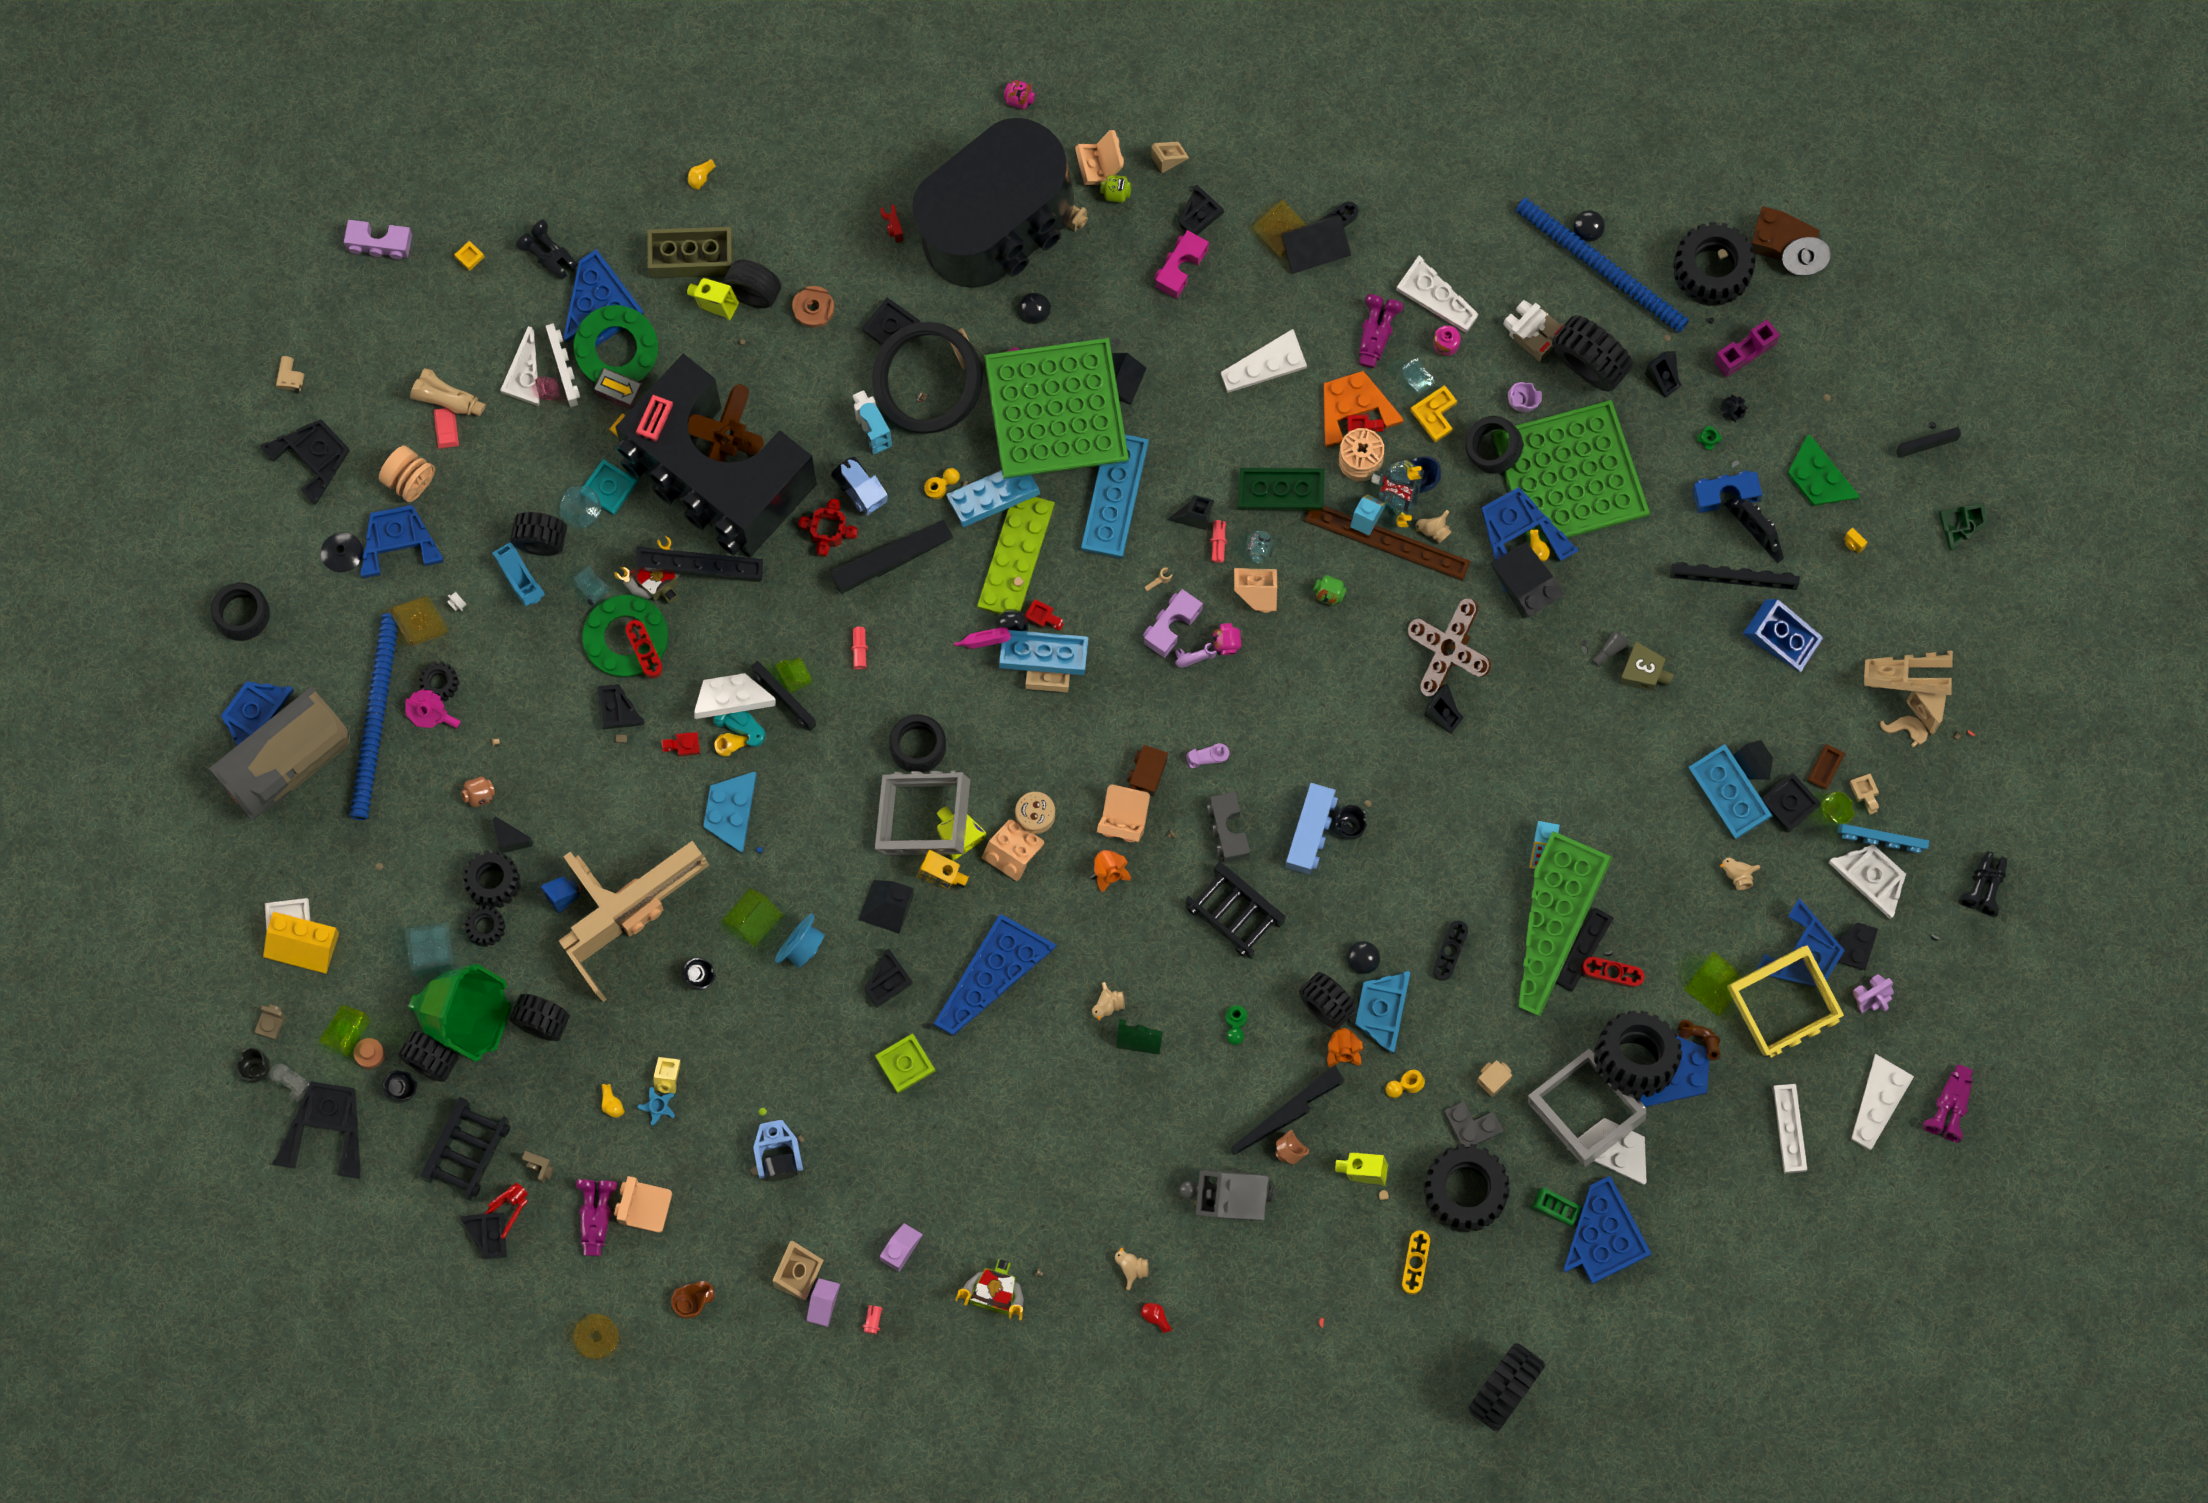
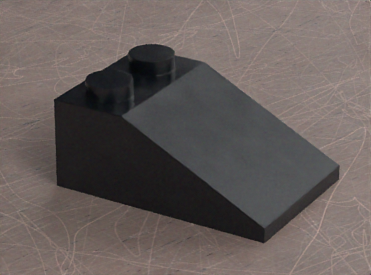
M1527 542L1491 563L1493 570L1523 618L1530 617L1564 596L1553 575Z

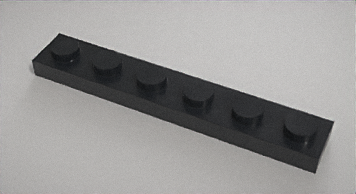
M636 547L634 570L761 582L763 559Z
M1685 562L1672 564L1669 578L1788 590H1797L1800 576H1795L1790 572L1774 574L1769 570L1753 572L1748 568L1732 570L1727 566L1712 568L1706 564L1691 566Z

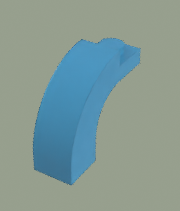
M508 543L492 552L499 567L524 606L539 602L545 594L529 573L515 547Z

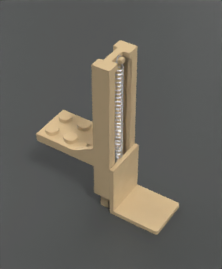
M693 841L618 894L603 889L579 855L574 857L569 852L563 856L599 908L572 926L571 929L573 931L560 939L559 942L593 991L603 1002L607 999L581 962L622 934V923L654 898L661 901L710 866Z

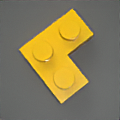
M1444 385L1411 407L1410 411L1435 443L1452 432L1453 428L1442 414L1456 405L1457 400Z

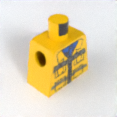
M931 850L926 854L916 876L948 890L952 884L964 888L969 876L958 872L960 864Z

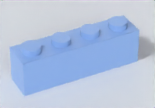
M1310 783L1285 868L1308 875L1311 874L1312 869H1317L1320 857L1316 855L1318 849H1323L1326 839L1322 835L1324 829L1329 830L1332 820L1331 817H1328L1330 809L1335 810L1338 798L1334 797L1336 790Z

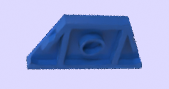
M246 682L221 715L237 746L279 712L293 693L294 689L292 687H278L273 684L260 685L255 682Z

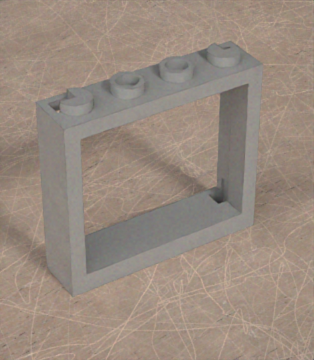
M955 770L950 773L931 771L930 774H923L922 772L912 771L910 774L894 772L891 775H882L875 850L882 855H926L929 850L940 855L963 854L970 779L963 772H956ZM957 786L952 840L891 841L896 787Z
M1590 1049L1586 1050L1528 1095V1104L1584 1167L1588 1166L1646 1120L1647 1111L1643 1103L1639 1100L1636 1101L1631 1096L1632 1094L1626 1096L1617 1089L1615 1093L1631 1109L1634 1115L1589 1150L1586 1149L1542 1097L1585 1063L1589 1062L1596 1070L1597 1064L1594 1062L1595 1053Z

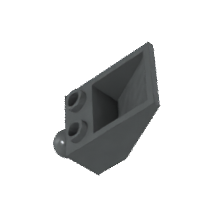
M1203 1168L1200 1170L1198 1187L1195 1183L1186 1181L1180 1186V1194L1186 1199H1191L1197 1195L1196 1215L1265 1220L1269 1176ZM1211 1176L1216 1177V1184L1210 1183L1209 1178ZM1209 1198L1215 1201L1214 1206L1207 1204Z

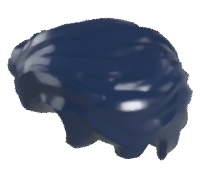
M1422 456L1414 458L1409 462L1412 467L1421 466V470H1424L1419 493L1427 492L1438 484L1441 479V468L1435 458ZM1405 467L1402 472L1403 483L1409 481L1407 476L1408 469ZM1417 479L1414 482L1413 488H1416Z

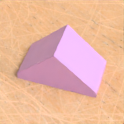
M818 1279L811 1295L807 1322L825 1327L829 1326L840 1284Z

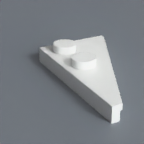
M528 326L500 391L504 395L539 407L540 399L534 330Z

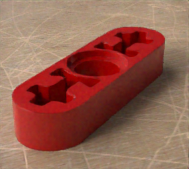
M630 621L626 626V634L643 672L648 678H657L662 674L663 667L646 628L641 621ZM633 627L640 629V640H637L635 633H631L633 632ZM646 644L650 646V651L647 654H640L638 648ZM650 658L653 665L657 666L655 672L648 670L650 667L647 660Z
M1589 957L1581 965V971L1586 977L1622 986L1637 987L1643 983L1645 978L1644 972L1639 967L1602 958ZM1593 962L1594 967L1601 968L1602 964L1605 966L1602 969V975H1600L1601 970L1590 972V968L1587 965ZM1610 966L1617 968V978H1611L1608 975L1607 969ZM1633 972L1639 977L1635 982H1632V978L1627 976L1621 980L1623 974L1631 975Z

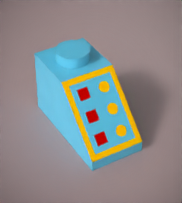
M1368 494L1362 497L1354 511L1350 527L1370 535L1387 503Z
M1538 821L1529 865L1530 869L1536 868L1552 831L1558 833L1560 825Z

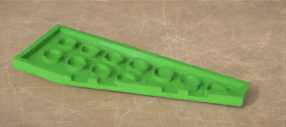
M1552 831L1534 871L1535 881L1531 897L1532 906L1527 931L1526 958H1524V975L1519 1000L1520 1008L1538 1016H1541L1613 858Z

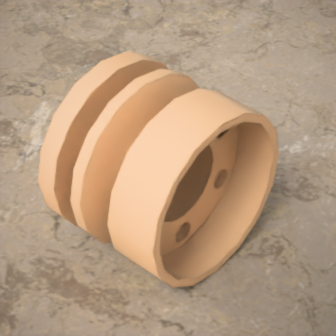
M1367 428L1352 430L1344 436L1339 452V466L1342 472L1348 478L1355 481L1370 480L1373 474L1377 475L1380 472L1384 458V443L1381 437L1376 432Z
M403 445L388 457L381 468L378 479L389 489H396V493L402 496L404 500L412 502L430 484L435 473V467L431 463H427L424 458L418 459L417 453Z

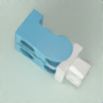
M864 390L854 394L856 420L858 424H862L863 430L868 434L869 447L873 455L891 447L890 430L879 412L873 396L868 398Z

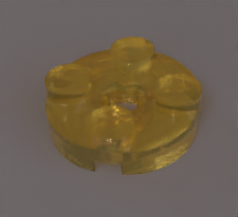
M591 1314L580 1321L575 1327L574 1342L582 1355L589 1359L598 1360L610 1356L616 1349L619 1342V1332L615 1323L609 1317L602 1314ZM594 1331H600L599 1334L602 1336L601 1341L598 1340L599 1342L594 1343V1340L590 1338L592 1333L595 1334Z

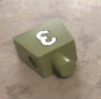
M1635 642L1620 684L1654 691L1657 681L1669 686L1674 674L1662 670L1666 660L1664 657Z

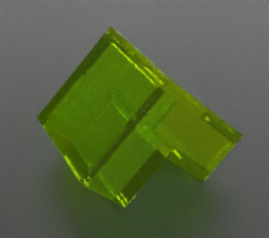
M801 657L790 662L788 659H785L775 664L777 673L790 694L813 683Z

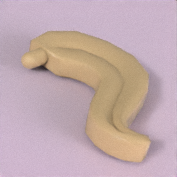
M1901 717L1889 725H1886L1884 721L1880 722L1881 729L1888 734L1907 730L1914 741L1911 744L1912 747H1915L1917 744L1921 745L1927 739L1928 731L1924 723L1916 717Z

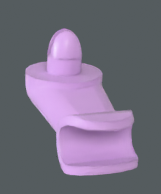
M1207 643L1203 650L1185 654L1182 649H1178L1175 652L1178 657L1175 664L1179 668H1184L1204 659L1214 658L1217 655V651H1208L1212 646L1211 643Z
M1221 743L1198 751L1193 749L1187 753V764L1190 768H1196L1203 764L1225 762L1229 757V749Z

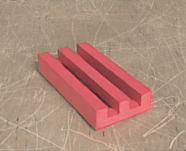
M652 395L636 430V435H642L644 438H650L656 442L671 411L673 402ZM657 401L659 402L647 430L644 431L643 429ZM666 405V407H665V409H664V411H663V413H662V415H661V418H660V420H659V422H658V424H657V426H656V429H655L654 433L652 434L651 432H652V430H653V428H654V425H655V423H656V421H657V419H658V417H659V415H660V412H661L663 406Z

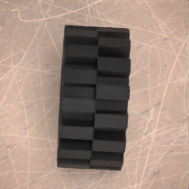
M436 661L432 662L433 665L431 666L427 664V669H422V675H419L420 688L433 691V693L441 697V701L444 699L445 701L449 700L448 698L450 696L453 697L455 695L454 692L458 691L457 686L459 685L458 676L454 668H451L448 663L445 665L443 661H440L439 664ZM436 675H443L447 678V684L442 689H435L431 686V680Z
M481 905L478 906L479 909L477 910L475 908L472 909L471 914L468 913V919H465V931L470 940L478 946L488 947L490 944L493 946L496 941L499 942L501 940V936H504V929H506L505 921L496 908H491L486 905V908H483ZM482 919L491 920L493 922L492 931L487 934L478 932L477 924Z

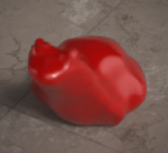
M1146 1303L1142 1307L1140 1314L1148 1323L1156 1324L1163 1333L1171 1331V1326L1166 1320L1161 1305Z

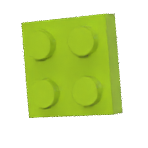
M913 1033L875 1055L897 1094L935 1072L933 1065Z

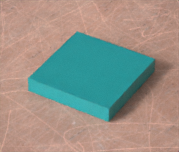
M603 459L579 494L612 515H615L638 484V480Z

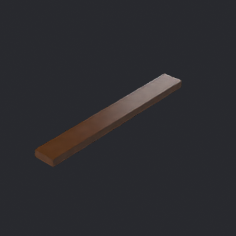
M1323 506V511H1308L1304 520L1306 523L1461 581L1464 580L1470 564V560L1376 525L1371 534L1367 535L1350 527L1352 516Z

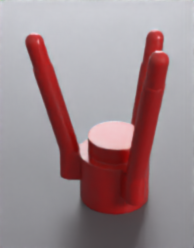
M518 1183L512 1185L507 1191L490 1202L488 1206L491 1208L484 1213L490 1214L506 1201L512 1206L518 1204L501 1235L503 1239L510 1231L521 1209L528 1203L525 1199L528 1193Z

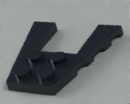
M311 1081L299 1106V1111L290 1125V1130L280 1146L276 1159L273 1161V1165L296 1168L304 1126L346 1132L337 1175L360 1179L356 1089Z

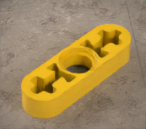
M1422 1230L1415 1231L1411 1235L1402 1280V1288L1409 1295L1417 1294L1423 1284L1430 1237ZM1418 1236H1423V1240L1426 1243H1422L1420 1252H1411V1249L1416 1251L1417 1242L1414 1239H1418ZM1419 1257L1422 1260V1266L1418 1269L1412 1268L1410 1266V1259ZM1407 1271L1421 1273V1276L1416 1275L1415 1283L1418 1284V1287L1415 1286L1413 1290H1410L1409 1285L1406 1284V1282H1410L1412 1274H1407Z

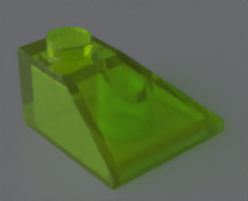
M1713 951L1684 990L1717 1016H1720L1733 999L1727 985L1741 979V977L1730 963Z

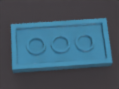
M1001 470L946 494L961 525L966 527L1038 496L1040 491L1031 475L1003 479Z
M1009 630L1011 638L1007 642L1002 643L999 668L1085 675L1088 637Z
M1726 744L1689 767L1735 839L1740 838L1773 817Z
M1846 824L1838 826L1837 834H1842V839L1855 841L1858 837L1864 839L1863 843L1872 845L1884 842V847L1900 849V846H1904L1906 851L1921 853L1922 850L1928 849L1929 840Z

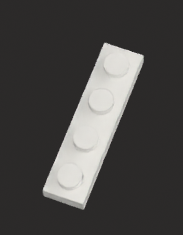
M554 323L546 325L570 407L578 405L577 398H580L577 385L572 386L571 380L575 378L572 368H567L565 363L569 358L566 348L561 349L560 342H563L560 329L555 330Z
M1796 1084L1773 1086L1784 1174L1806 1172L1807 1164Z

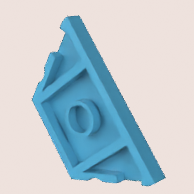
M756 772L710 785L703 827L740 853L744 852L757 776Z
M1409 971L1363 983L1355 1026L1391 1054L1395 1052L1410 977Z

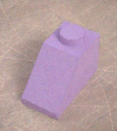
M904 1223L892 1236L880 1255L881 1262L900 1272L923 1234Z

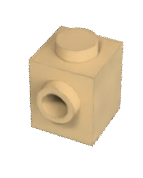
M1497 1060L1493 1064L1489 1062L1480 1071L1482 1075L1478 1078L1477 1083L1493 1098L1511 1080V1069L1502 1062L1500 1064Z

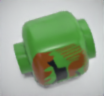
M1325 575L1322 580L1317 579L1313 591L1316 592V599L1318 601L1334 606L1342 602L1346 588L1342 580Z

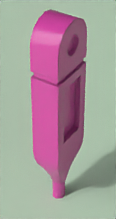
M996 628L969 634L964 640L954 643V645L975 649L1007 642L1011 638V634L1007 628Z

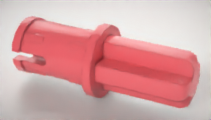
M1216 520L1212 524L1213 536L1210 540L1212 544V561L1214 563H1222L1224 561L1225 545L1227 544L1225 539L1226 522L1222 521L1221 524V520Z
M860 626L853 628V646L851 650L853 651L854 669L867 668L866 651L868 646H866L865 628Z

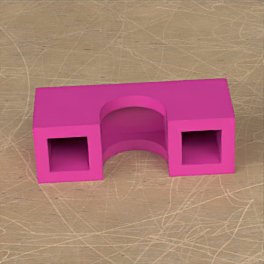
M1188 230L1184 236L1180 235L1175 244L1176 249L1174 252H1169L1165 259L1166 264L1164 268H1159L1154 277L1156 280L1155 287L1176 299L1188 282V275L1181 272L1178 266L1183 262H1192L1198 266L1209 250L1208 241Z

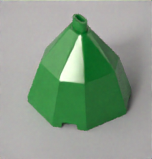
M472 964L443 973L430 981L418 995L414 994L409 1003V1010L414 1011L424 1033L474 1062L479 1061L481 1055L486 1052H493L498 1048L512 1008L510 1001L505 999L504 989L507 988L506 980L479 964Z

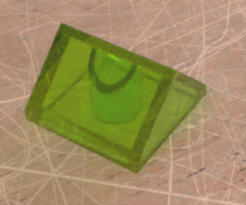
M750 888L722 921L756 947L783 914L765 895Z
M342 1004L319 1039V1042L347 1058L371 1020L366 1013Z

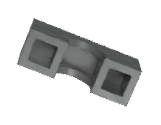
M1236 792L1210 797V804L1207 805L1209 817L1214 818L1215 824L1212 825L1214 838L1218 837L1220 845H1216L1219 858L1223 857L1224 863L1250 858L1246 833L1234 834L1226 827L1229 820L1240 817Z

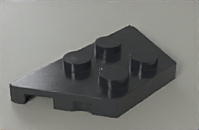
M1732 498L1724 503L1777 564L1784 559L1774 523L1761 514L1760 508L1755 503L1752 504L1748 499Z

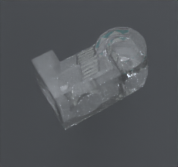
M276 1064L270 1070V1077L274 1083L288 1088L291 1091L289 1094L291 1099L299 1104L305 1096L310 1083L284 1064Z

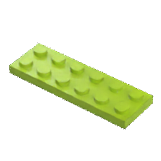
M1033 497L1008 509L977 605L978 609L1000 614L1008 609L1021 611L1055 502ZM1017 576L1024 581L1020 587L1014 585V579Z

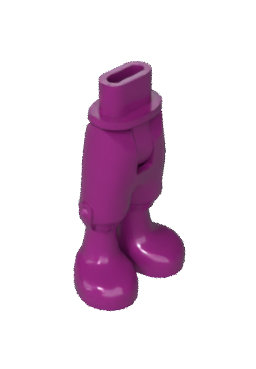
M1374 294L1366 295L1365 304L1369 308L1370 313L1369 319H1366L1362 324L1363 333L1359 356H1361L1359 365L1375 368L1376 362L1380 361L1389 335L1392 334L1390 323L1395 315L1402 312L1403 303L1392 299L1387 300L1382 322L1378 325L1377 321L1384 300Z
M1959 1064L1956 1065L1955 1071L1951 1072L1941 1096L1937 1098L1938 1112L1933 1118L1927 1119L1923 1123L1922 1128L1924 1131L1935 1135L1941 1134L1947 1113L1951 1109L1952 1115L1945 1128L1943 1137L1955 1143L1962 1141L1963 1133L1960 1129V1119L1968 1112L1967 1104L1971 1084L1973 1083L1971 1079L1972 1069Z
M576 1180V1188L582 1191L584 1196V1204L580 1207L579 1211L581 1215V1245L584 1246V1256H601V1247L605 1245L609 1217L612 1215L611 1209L608 1206V1200L611 1193L616 1191L617 1182H598L599 1201L595 1209L594 1196L597 1182L592 1180Z

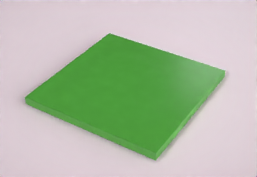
M1109 338L984 355L1003 479L1129 461Z
M1612 400L1515 426L1522 436L1523 451L1517 463L1504 472L1509 491L1511 492L1519 487L1567 538L1650 516ZM1502 429L1491 432L1498 457H1501L1509 446V435L1507 431ZM1539 525L1530 529L1538 530L1540 540L1546 544L1548 543ZM1530 530L1524 533L1526 542L1529 544V546L1531 542Z

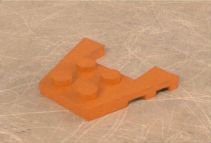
M1364 371L1324 383L1325 447L1342 442L1343 435L1338 422L1348 419L1347 415H1361L1378 409L1381 419L1384 420L1385 428L1403 423L1401 415Z

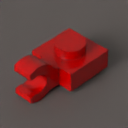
M892 204L891 213H885L883 207L880 208V213L884 220L889 221L890 225H886L889 237H894L895 243L903 241V232L896 215V207Z
M1368 414L1347 415L1348 433L1358 428H1367L1374 432H1384L1383 419L1369 420Z
M1034 599L1026 613L1029 622L1043 629L1048 624L1060 631L1064 625L1062 623L1063 619L1052 615L1054 612L1052 607Z
M698 732L676 734L677 740H662L663 752L678 751V757L700 754Z

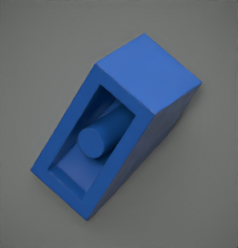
M564 876L541 886L545 897L558 913L562 912L579 898L578 886L572 879L568 881Z

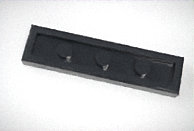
M1597 908L1593 909L1567 956L1556 984L1573 992L1583 974L1581 971L1583 961L1593 956L1614 917Z

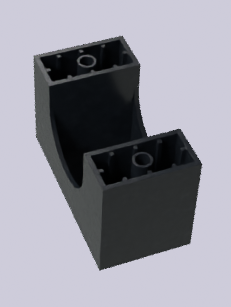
M683 353L615 426L620 442L616 449L624 457L620 464L636 479H640L644 473L655 482L652 490L667 504L671 505L675 499L683 503L687 508L684 515L695 527L703 530L709 524L720 534L716 538L717 543L730 555L735 556L741 550L751 558L817 485L813 458L811 454L780 430L760 452L744 461L725 463L715 461L702 454L695 447L698 437L689 434V416L698 414L713 419L722 407L715 378ZM652 395L673 402L671 411L656 442L650 438H644L642 435H636V430ZM657 401L643 429L644 431L647 430L659 404ZM666 405L663 406V408H662V410H661V412H660V415H659V417H658V419H657V421H656V423H655V425H654V428H653V430H652V432H651L652 434L654 433V431H655V429H656V426H657V424H658V422H659V420H660V418H661V415H662V413H663V411H664Z

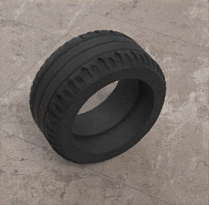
M742 259L733 262L724 278V284L731 286L739 301L756 308L764 309L771 307L781 290V282L771 270L750 260Z
M1488 416L1471 426L1465 439V449L1471 462L1480 470L1496 474L1509 470V468H1512L1517 463L1523 451V440L1519 430L1509 420L1500 416ZM1495 429L1507 431L1509 446L1506 452L1495 460L1482 459L1479 454V444L1484 435Z
M236 582L235 584L232 583L223 587L215 595L211 605V616L218 630L227 638L237 641H245L258 636L268 624L270 617L269 605L263 593L257 587L244 582ZM239 597H248L255 600L258 608L256 615L250 622L234 626L224 621V609L230 601Z
M914 714L904 717L896 723L891 731L889 738L890 752L896 764L908 772H928L934 769L945 755V733L941 725L929 716ZM912 729H925L934 735L936 747L926 757L911 758L900 750L899 743L902 736Z

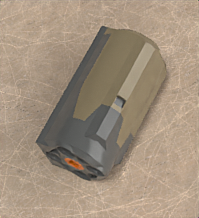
M310 687L209 769L213 777L231 799L236 802L238 807L252 821L264 811L270 810L346 749L350 743V735L347 728L332 709Z

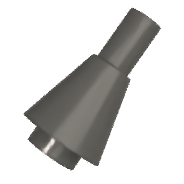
M1613 631L1602 651L1593 661L1599 666L1607 657L1627 648L1626 642L1628 639L1620 631L1618 633Z

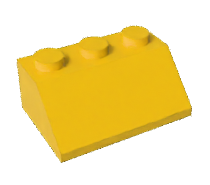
M273 911L266 932L263 957L327 974L339 932L335 927Z

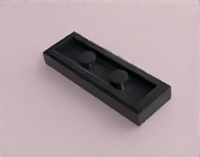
M1955 427L1901 443L1896 453L1898 458L1958 441L1961 431L1959 427Z

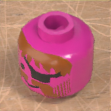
M1014 80L1012 83L1007 84L1004 99H1006L1009 106L1024 110L1028 104H1033L1036 93L1032 92L1031 84Z
M1452 326L1438 328L1433 338V347L1438 354L1451 356L1458 351L1461 342L1458 330Z
M1231 623L1220 624V628L1213 632L1214 649L1220 652V655L1237 654V650L1242 646L1241 632L1238 628L1233 627Z

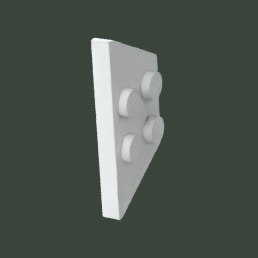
M745 673L703 680L694 718L699 719L775 706L776 700Z
M1871 845L1862 850H1856L1847 855L1832 858L1829 861L1833 868L1890 920L1893 918L1906 873L1875 845Z
M1604 1118L1581 1135L1578 1140L1589 1150L1616 1129L1619 1124ZM1631 1131L1593 1162L1645 1186V1137Z

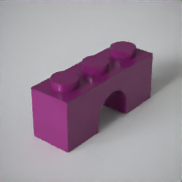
M1767 319L1753 328L1749 335L1738 344L1732 342L1717 352L1714 363L1727 378L1777 345L1780 335Z

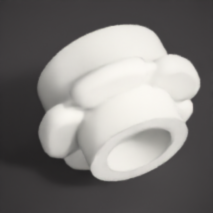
M456 592L451 596L448 595L450 600L447 602L455 611L458 609L463 611L462 608L467 604Z

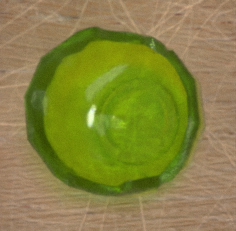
M1831 792L1822 801V814L1830 823L1845 824L1850 822L1855 816V812L1852 809L1853 801L1843 792Z

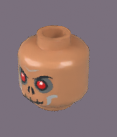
M482 776L466 781L464 783V790L461 791L463 801L469 803L473 808L490 803L492 796L495 795L492 782Z

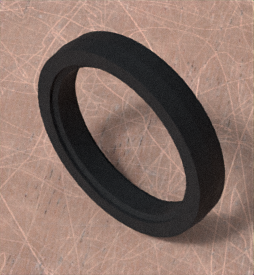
M935 322L910 324L892 334L880 348L872 372L873 391L882 411L900 427L916 433L942 432L959 424L974 408L982 386L981 363L972 344L957 330ZM921 336H940L951 342L958 349L966 367L965 389L959 402L947 414L932 420H916L904 414L893 401L888 386L889 368L896 353L907 342Z

